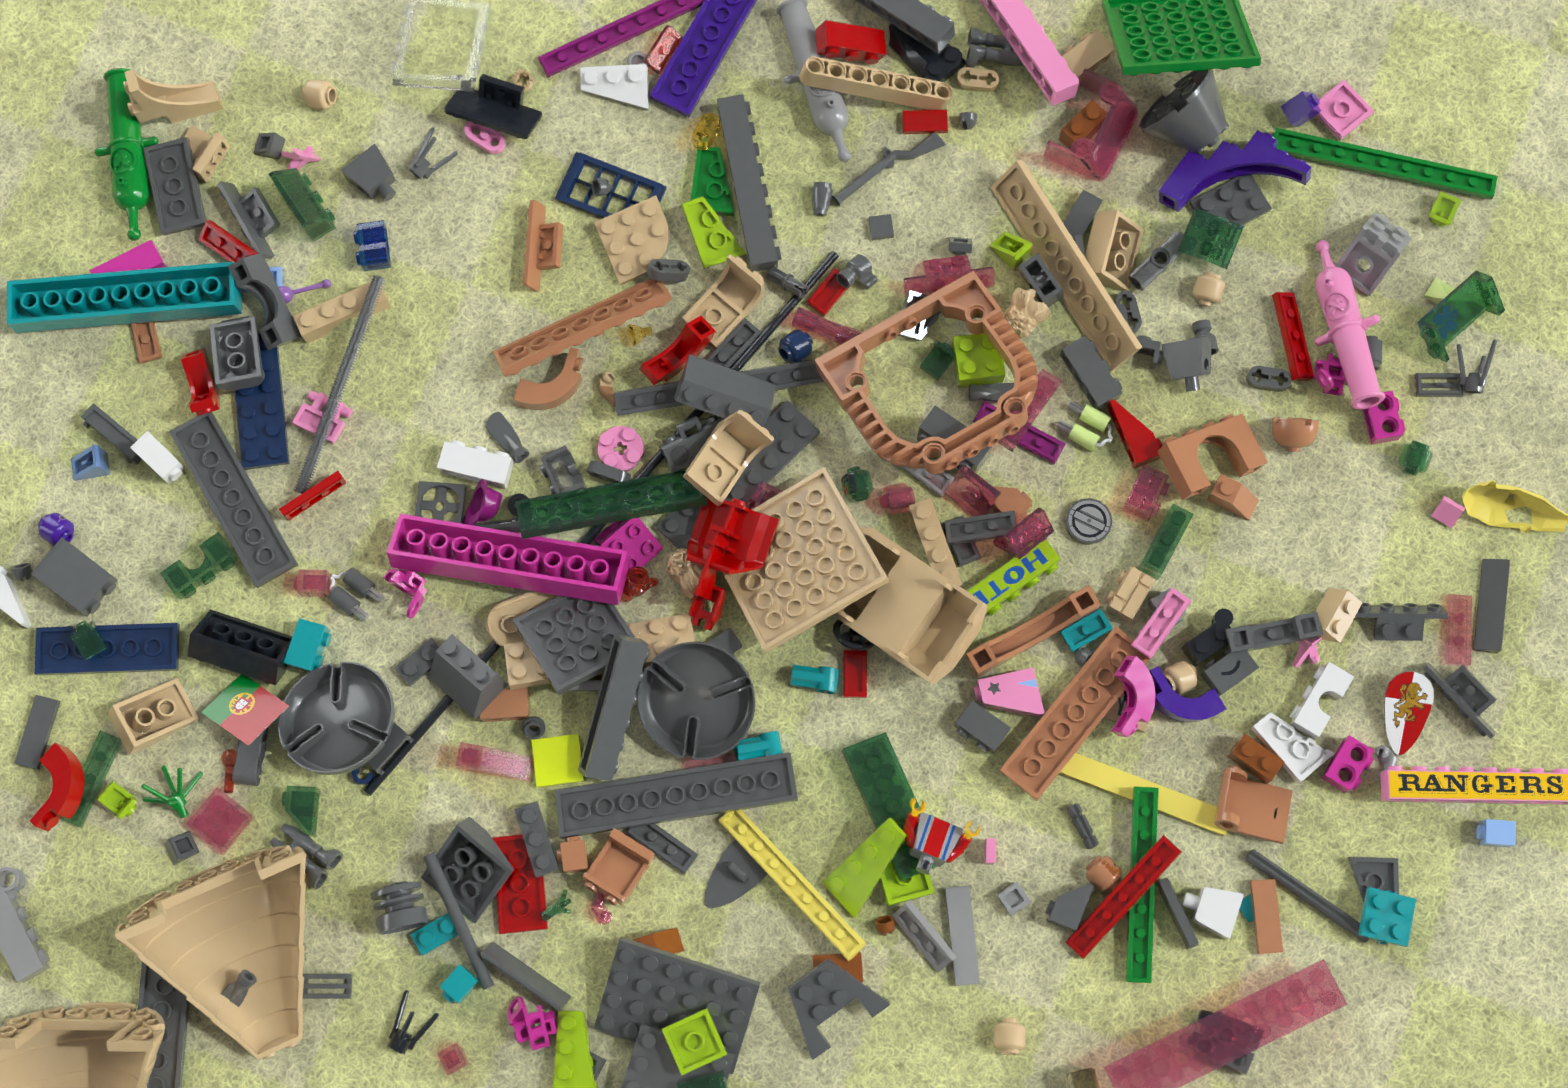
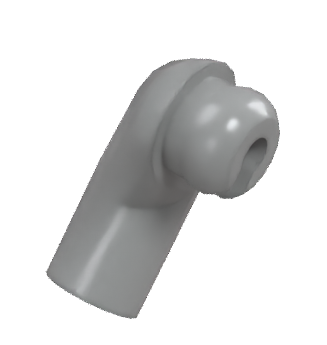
M1380 745L1376 748V756L1383 765L1382 772L1388 770V766L1397 765V758L1389 747Z

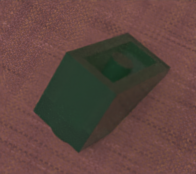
M287 786V791H284L282 795V805L285 806L286 812L306 835L316 837L320 789L308 786Z

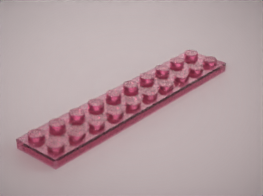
M1322 959L1103 1068L1113 1088H1179L1347 1005V1002L1325 960Z

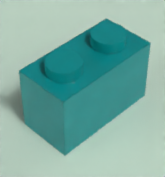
M299 618L283 663L288 667L305 672H312V670L322 666L324 660L322 652L324 647H328L331 641L330 629L324 625Z

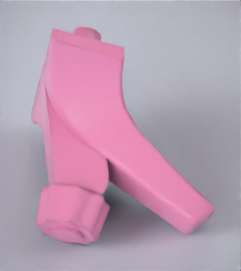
M307 146L305 151L292 148L293 153L281 152V156L293 159L287 168L292 174H296L308 162L321 161L315 153H312L314 148L311 146Z
M1318 636L1299 641V649L1292 666L1299 668L1306 657H1308L1311 664L1317 663L1320 658L1317 653L1316 644L1322 638Z

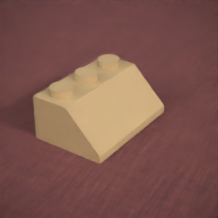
M1118 210L1096 212L1085 258L1103 286L1129 291L1131 281L1128 277L1134 271L1144 229Z

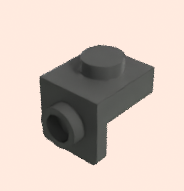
M1140 335L1136 338L1142 348L1136 353L1152 356L1149 369L1154 370L1157 363L1161 364L1163 358V350H1160L1161 342L1151 340L1148 336Z

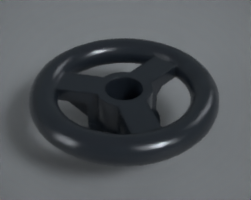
M839 619L835 621L833 625L834 637L844 647L861 651L870 649L875 645L852 628L848 632L841 634L840 627L843 622Z

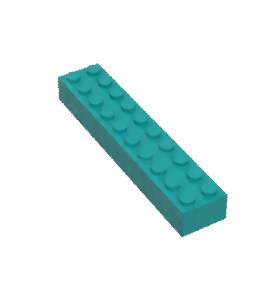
M234 262L7 281V325L16 333L238 315L242 314L241 288H238L229 269V266L234 264Z

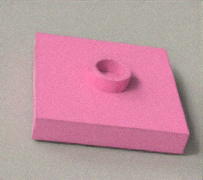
M1342 80L1319 99L1320 104L1318 106L1321 112L1316 117L1341 141L1374 113V110L1345 80Z

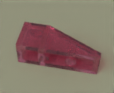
M460 742L455 766L462 770L529 781L534 759L485 746Z

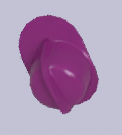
M481 479L475 488L462 524L474 526L476 521H488L499 511L502 494L487 487V482L484 479Z

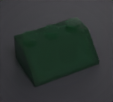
M297 168L268 173L312 242L336 229L332 222L336 218L329 208L324 210L321 205L324 202L317 190L312 192L309 187L312 183L305 173L301 175Z

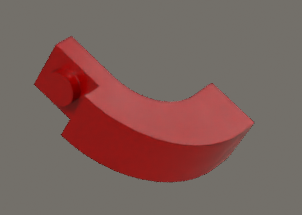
M702 316L695 318L685 324L679 336L668 348L642 363L639 370L653 385L663 380L669 381L684 369L689 354L698 357L709 344L716 331Z
M205 348L182 354L180 360L191 392V400L189 402L191 412H196L197 416L219 410L218 389Z
M56 742L39 760L51 773L53 780L52 792L48 800L30 820L35 827L48 832L57 825L62 816L71 819L78 809L84 792V772L80 761L68 747Z

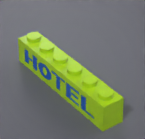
M1043 537L967 592L988 605L985 616L987 614L993 616L1002 609L1001 604L1008 600L1011 603L1021 596L1019 591L1025 587L1031 589L1040 582L1038 578L1046 573L1049 576L1059 568L1057 564H1059L1061 558L1046 538Z

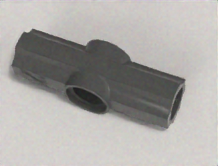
M1176 231L1159 248L1153 250L1152 254L1129 275L1128 278L1136 289L1143 291L1190 246L1191 243L1188 241V238L1182 232ZM1155 258H1161L1165 263L1158 264Z

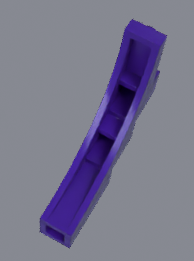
M1257 130L1243 150L1236 144L1223 140L1209 160L1199 153L1195 154L1188 151L1160 188L1159 202L1179 212L1190 199L1202 190L1223 180L1253 174L1274 175L1306 185L1311 179V166L1303 160H1297L1289 156L1284 150H1278L1277 140L1272 135Z

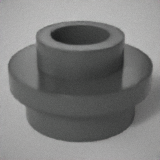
M536 716L526 718L521 726L522 733L532 740L540 738L545 732L544 721ZM537 725L535 729H532L529 726Z

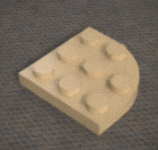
M656 195L594 222L621 285L646 275L651 260L663 259L669 243V226Z

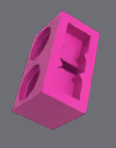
M1393 391L1383 392L1385 399L1381 403L1385 405L1386 411L1380 410L1377 405L1363 409L1371 445L1397 441L1404 435L1405 425L1404 421L1399 417V401L1397 397H1394ZM1382 425H1388L1391 428V433L1385 432Z
M1348 735L1343 739L1321 779L1344 793L1351 790L1355 791L1362 781V778L1359 777L1363 769L1367 770L1374 760L1371 757L1374 750ZM1351 750H1356L1360 754L1359 761H1354L1351 758ZM1339 770L1347 772V782L1339 778Z

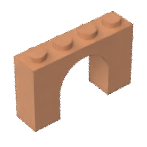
M1233 414L1227 415L1220 419L1219 423L1215 424L1212 421L1203 425L1201 430H1188L1180 438H1176V436L1170 437L1163 441L1164 445L1157 451L1182 501L1202 493L1211 485L1198 460V447L1200 444L1208 443L1220 447L1228 455L1239 478L1259 470L1268 463L1243 414L1233 416Z

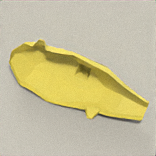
M1494 480L1478 483L1463 493L1462 500L1467 514L1487 525L1520 528V531H1526V533L1530 530L1566 531L1568 514L1556 508L1537 493L1514 486L1496 484ZM1513 495L1514 501L1509 499L1508 496ZM1529 507L1532 509V524L1508 522L1505 510Z

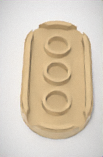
M531 591L497 604L487 617L486 628L488 635L492 641L502 647L505 644L523 642L524 640L513 624V619L559 595Z

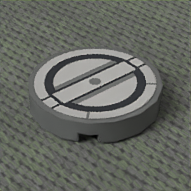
M1092 498L1081 499L1075 502L1068 510L1065 524L1071 538L1078 543L1092 545L1101 542L1109 534L1112 526V516L1107 506L1101 501Z

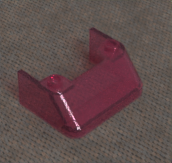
M1084 69L1079 87L1099 95L1101 100L1111 105L1094 142L1086 138H1078L1072 143L1070 149H1067L1049 140L1043 158L1094 181L1101 182L1109 177L1137 120L1139 110L1118 83Z

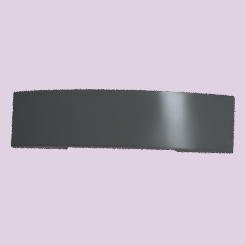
M1318 612L1225 630L1231 653L1265 649L1323 635Z

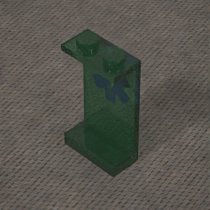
M1476 270L1417 322L1421 331L1420 335L1427 345V352L1432 358L1448 362L1450 358L1445 347L1485 311L1500 316L1505 311L1492 276Z

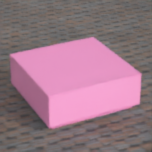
M1444 496L1431 517L1452 528L1464 512L1465 507Z
M986 838L984 864L993 865L996 862L995 838Z

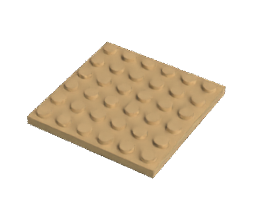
M825 467L752 509L780 519L762 569L735 574L723 573L765 653L775 649L890 581Z

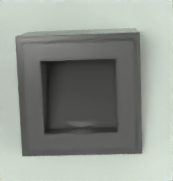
M275 132L259 133L253 154L280 159L285 138Z
M190 831L170 838L164 844L173 865H177L200 852Z

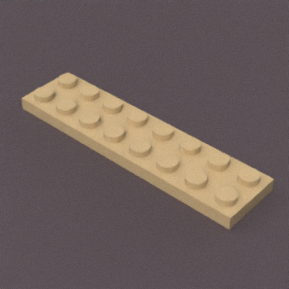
M689 614L627 624L636 638H641L649 644V655L647 660L644 661L643 667L650 666L653 662L652 660L667 648L680 643L695 641ZM524 641L504 645L510 690L550 684V681Z

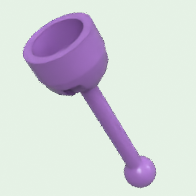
M325 279L322 283L291 290L287 286H279L278 288L287 304L292 300L294 294L321 287L329 288L331 281Z

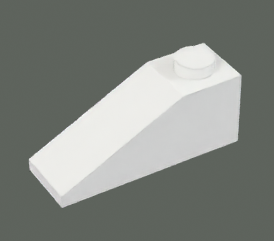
M148 431L130 447L167 483L177 480L182 475V470L185 467Z
M0 565V609L22 626L29 629L32 625L13 581L6 576L8 571Z

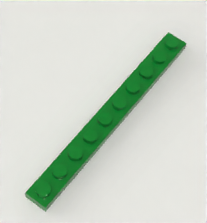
M1275 128L1273 137L1277 140V149L1286 151L1289 156L1492 200L1495 194L1498 178L1496 175L1281 128Z

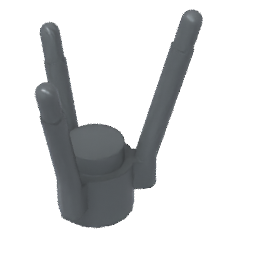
M434 127L430 129L415 157L407 167L419 179H422L423 176L429 178L433 172L458 155V152L455 151L429 169L430 162L425 159V156L436 141V137H432L435 131Z
M1496 339L1492 341L1487 359L1485 355L1482 356L1478 373L1471 372L1468 377H1466L1462 347L1461 344H1457L1461 376L1460 385H1465V392L1483 393L1486 377L1497 344Z

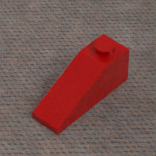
M1110 400L1107 409L1133 469L1159 460L1160 456L1157 451L1163 446L1160 439H1156L1150 429L1116 400Z

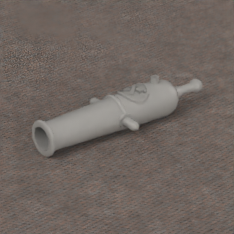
M785 0L776 9L777 14L782 17L798 69L795 74L784 77L783 81L785 84L802 83L799 79V73L809 57L815 56L827 59L826 56L817 54L815 28L806 8L808 5L807 0ZM802 83L815 126L819 132L833 138L838 149V159L841 162L849 161L851 153L847 150L843 140V130L848 125L849 116L841 93L807 86Z

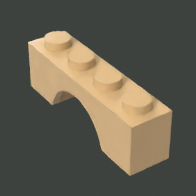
M371 282L294 315L293 317L306 343L308 344L328 335L332 328L339 323L360 316V310L363 308L362 305H364L362 303L366 300L365 297L367 296L365 295L368 289H370L368 287ZM383 288L382 290L380 289L381 292H378L381 294L377 295L379 296V298L377 297L378 300H375L378 302L374 303L376 304V306L374 305L375 308H373L375 311H371L374 314L391 307Z
M931 498L909 505L930 567L964 589L934 502Z

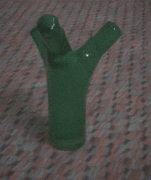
M566 889L563 890L561 897L553 906L540 913L544 922L559 913H571L570 909L565 908V906L571 903V899L565 900L568 892Z

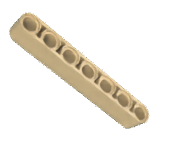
M811 56L805 61L799 73L800 81L807 86L927 110H943L953 96L952 87L944 82Z

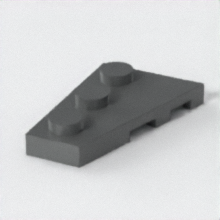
M1348 857L1363 903L1367 887L1383 891L1397 892L1396 894H1399L1398 858Z

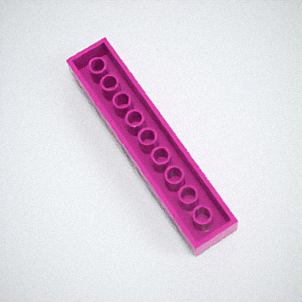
M399 514L387 550L391 568L619 605L630 566L628 551L406 514Z

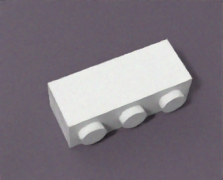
M452 440L451 443L444 441L437 469L442 474L475 482L484 479L487 485L507 489L514 462L507 453L497 451L494 454L487 452L486 448L480 446L470 448L460 441Z

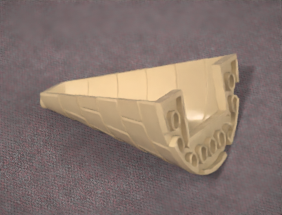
M290 846L267 848L249 853L244 857L243 862L233 858L180 881L173 893L162 891L126 917L128 923L126 926L124 923L117 926L114 933L117 940L137 954L142 962L186 996V1000L207 1015L213 1023L234 1038L239 1045L256 1059H268L274 1056L276 1051L284 1047L286 1049L292 1048L302 1040L306 854L301 847L297 846L293 848V851ZM242 970H248L256 976L257 981L249 988L244 1001L238 1007L230 1002L228 998L221 995V993L228 985L237 980Z
M122 1002L81 1003L80 1007L64 1012L63 1006L7 1020L6 1026L0 1028V1088H147V1083L157 1058V1052L165 1033L164 1020L155 1010L148 1007L137 1010L135 1004Z

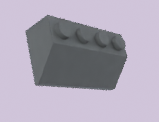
M689 354L674 394V399L676 402L722 418H727L738 410H742L750 414L756 423L765 428L771 412L776 385Z

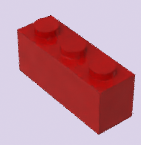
M825 20L815 29L818 55H824L827 58H843L850 62L861 61L868 65L878 63L886 55L884 30Z

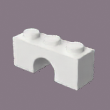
M1328 662L1324 667L1321 665L1318 667L1313 675L1316 681L1312 687L1308 685L1301 696L1304 698L1301 706L1296 705L1290 714V717L1293 719L1290 725L1314 740L1321 735L1331 717L1320 709V696L1329 695L1339 700L1343 697L1354 676L1331 662Z

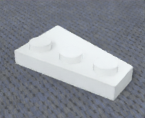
M647 64L580 67L582 91L649 110Z
M1271 712L1251 728L1270 752L1285 761L1282 766L1297 784L1334 755L1330 750H1325L1317 745L1316 741L1310 737L1306 738L1295 731L1293 726Z

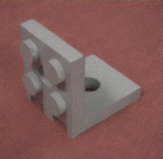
M1373 213L1336 264V267L1346 270L1352 279L1353 285L1368 296L1373 293L1412 239L1405 229L1395 227L1389 223L1390 221L1382 214L1377 215L1376 213ZM1365 259L1369 261L1370 269H1362L1359 266V260Z

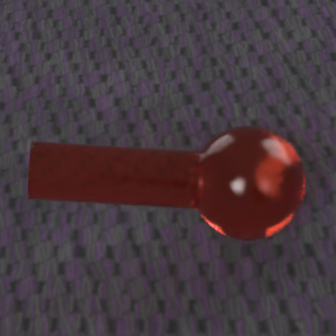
M227 749L221 756L222 764L225 766L224 793H233L234 790L232 775L237 758V751L235 749Z

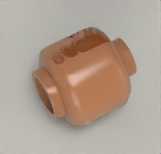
M1099 855L1086 867L1088 870L1086 878L1098 891H1105L1107 888L1112 891L1121 882L1118 878L1122 870L1109 856L1101 857Z

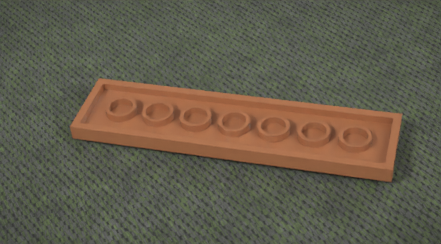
M650 278L492 352L505 377L516 375L522 369L530 365H537L549 356L559 355L563 350L571 346H578L590 337L602 335L605 330L619 327L633 317L643 316L646 311L662 307L672 298L662 281Z
M1116 626L999 770L1001 774L1036 802L1126 690L1123 683L1114 676L1125 657L1137 656L1145 665L1150 660V658L1133 648L1131 644L1134 640Z

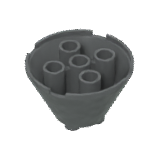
M1193 70L1173 85L1176 89L1166 98L1162 94L1142 117L1139 127L1144 133L1197 154L1205 146L1209 148L1214 146L1220 139L1218 135L1223 133L1229 127V124L1226 122L1213 70Z

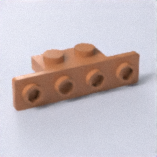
M530 200L528 229L526 231V252L524 254L523 285L534 292L540 291L541 270L560 268L563 225L559 222L545 224L546 207L536 200Z

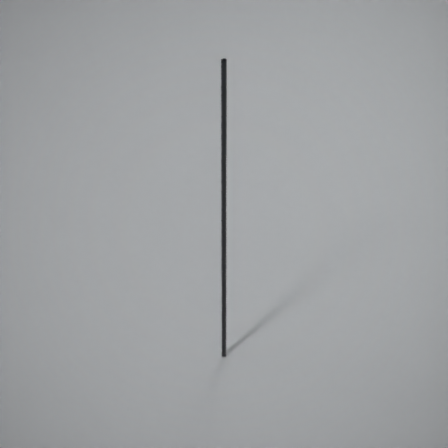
M832 251L806 280L804 284L808 285V292L838 259L839 256L836 252ZM794 294L730 369L740 371L803 298H799ZM695 408L686 420L695 416L699 419L705 411ZM677 430L672 434L675 437L680 436ZM660 449L579 543L590 544L664 459ZM492 641L479 658L487 663L501 646ZM446 694L410 737L414 741L410 743L406 740L382 768L384 771L383 775L381 776L378 773L364 789L366 793L371 796L454 701Z

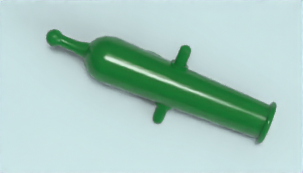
M115 68L108 70L103 76L107 82L110 143L107 146L96 148L95 155L99 157L110 155L112 196L115 204L120 209L126 211L129 222L128 238L132 241H137L141 237V232L138 229V212L144 208L149 199V186L143 148L157 145L159 140L155 136L142 137L139 120L136 116L130 114L128 103L131 101L126 93L123 82L127 81L124 72L131 69Z

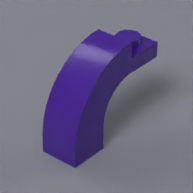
M1159 666L1149 670L1156 693L1154 707L1166 717L1180 722L1192 723L1214 717L1227 709L1215 689L1209 690L1197 698H1185L1178 695L1171 688Z

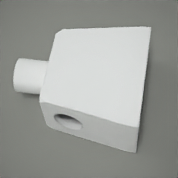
M1203 887L1200 890L1199 896L1186 892L1181 906L1194 910L1191 918L1192 922L1226 940L1231 937L1244 894Z

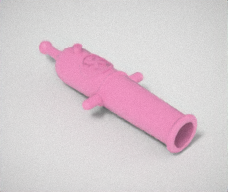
M1320 240L1316 244V250L1320 253L1323 270L1316 278V291L1329 330L1327 334L1317 337L1315 344L1322 346L1329 342L1334 343L1352 396L1351 407L1354 409L1374 407L1385 399V394L1379 389L1365 331L1367 327L1379 323L1380 317L1378 315H1372L1365 319L1361 317L1349 273L1333 264L1329 254V243L1325 240Z

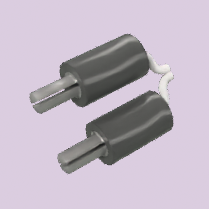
M354 567L347 572H341L339 575L333 574L330 577L332 583L327 599L348 616L355 614L364 622L367 621L366 618H369V615L359 608L361 602L340 586H336L334 589L333 587L335 579L344 575L342 581L364 598L370 596L378 603H381L380 599L384 600V596L374 589L375 583Z

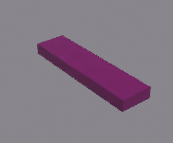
M984 401L973 422L975 423L996 411V407ZM1028 423L1015 434L1003 437L1054 465L1066 443Z

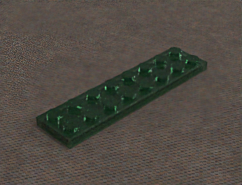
M686 470L518 500L515 501L521 536L522 539L704 506L708 505L707 497L682 477Z

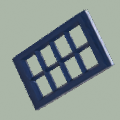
M576 152L555 200L603 219L613 214L606 211L612 196L626 201L622 208L623 210L628 208L630 203L634 205L639 203L633 200L639 185L651 189L649 198L656 195L659 203H661L667 187L594 157ZM585 164L598 169L594 178H600L603 171L616 176L601 209L588 204L593 193L592 183L579 179ZM621 178L634 183L628 197L615 193ZM576 182L590 187L583 202L570 197Z

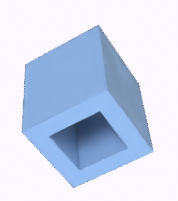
M1493 819L1480 821V825H1477L1476 837L1480 839V845L1507 848L1515 846L1516 821Z

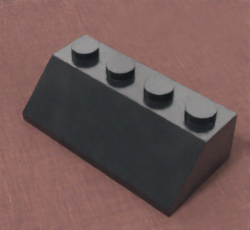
M210 609L190 633L188 657L276 686L287 669V665L283 662L293 636Z

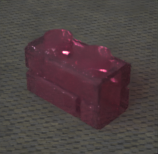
M1143 465L1123 511L1145 521H1149L1151 516L1156 517L1161 507V504L1157 503L1160 495L1165 497L1170 486L1167 483L1169 476L1147 465Z

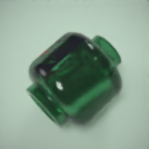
M859 466L847 469V473L841 478L844 495L847 499H852V502H861L870 498L874 487L869 471L861 470Z

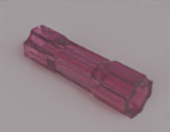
M798 307L792 321L793 327L805 332L814 333L834 341L838 345L862 333L849 326H843L820 317L814 312Z

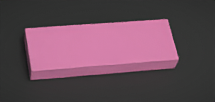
M1171 587L1131 646L1151 659L1192 600Z

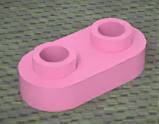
M469 121L465 124L464 131L467 139L490 154H499L505 149L506 141L501 132ZM476 129L480 130V133L477 135L473 134V131ZM493 141L499 142L497 146H491V143Z

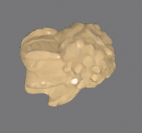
M1017 288L1012 294L1011 305L1004 314L1005 319L1019 338L1028 337L1033 332V329L1037 327V324L1044 322L1051 314V311L1044 302L1034 300L1036 294L1034 289L1023 290L1022 288Z
M679 548L676 552L668 555L669 560L666 572L674 582L679 584L683 595L694 598V591L697 589L704 566L687 561V549Z

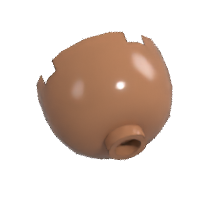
M1272 417V435L1274 440L1279 445L1286 446V451L1300 452V448L1308 447L1317 437L1319 420Z

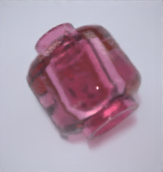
M898 483L884 487L883 495L879 496V502L882 509H886L890 515L909 512V505L915 504V496L911 487H908L905 483Z

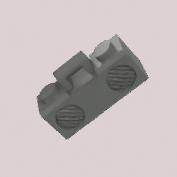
M716 415L706 418L704 420L705 424L701 425L698 417L695 416L676 425L680 436L675 437V435H671L663 439V444L659 445L669 470L674 473L690 465L717 424L724 418H717ZM696 426L697 431L687 436L685 435V431Z

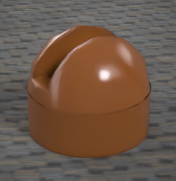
M885 915L878 917L875 920L877 932L883 936H886L887 932L892 934L895 930L893 916Z

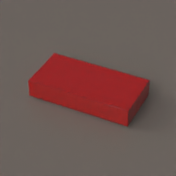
M947 109L902 111L903 134L948 133Z
M836 268L833 269L806 302L823 317L826 316L847 291L836 280V275L840 272Z
M843 650V698H867V650Z

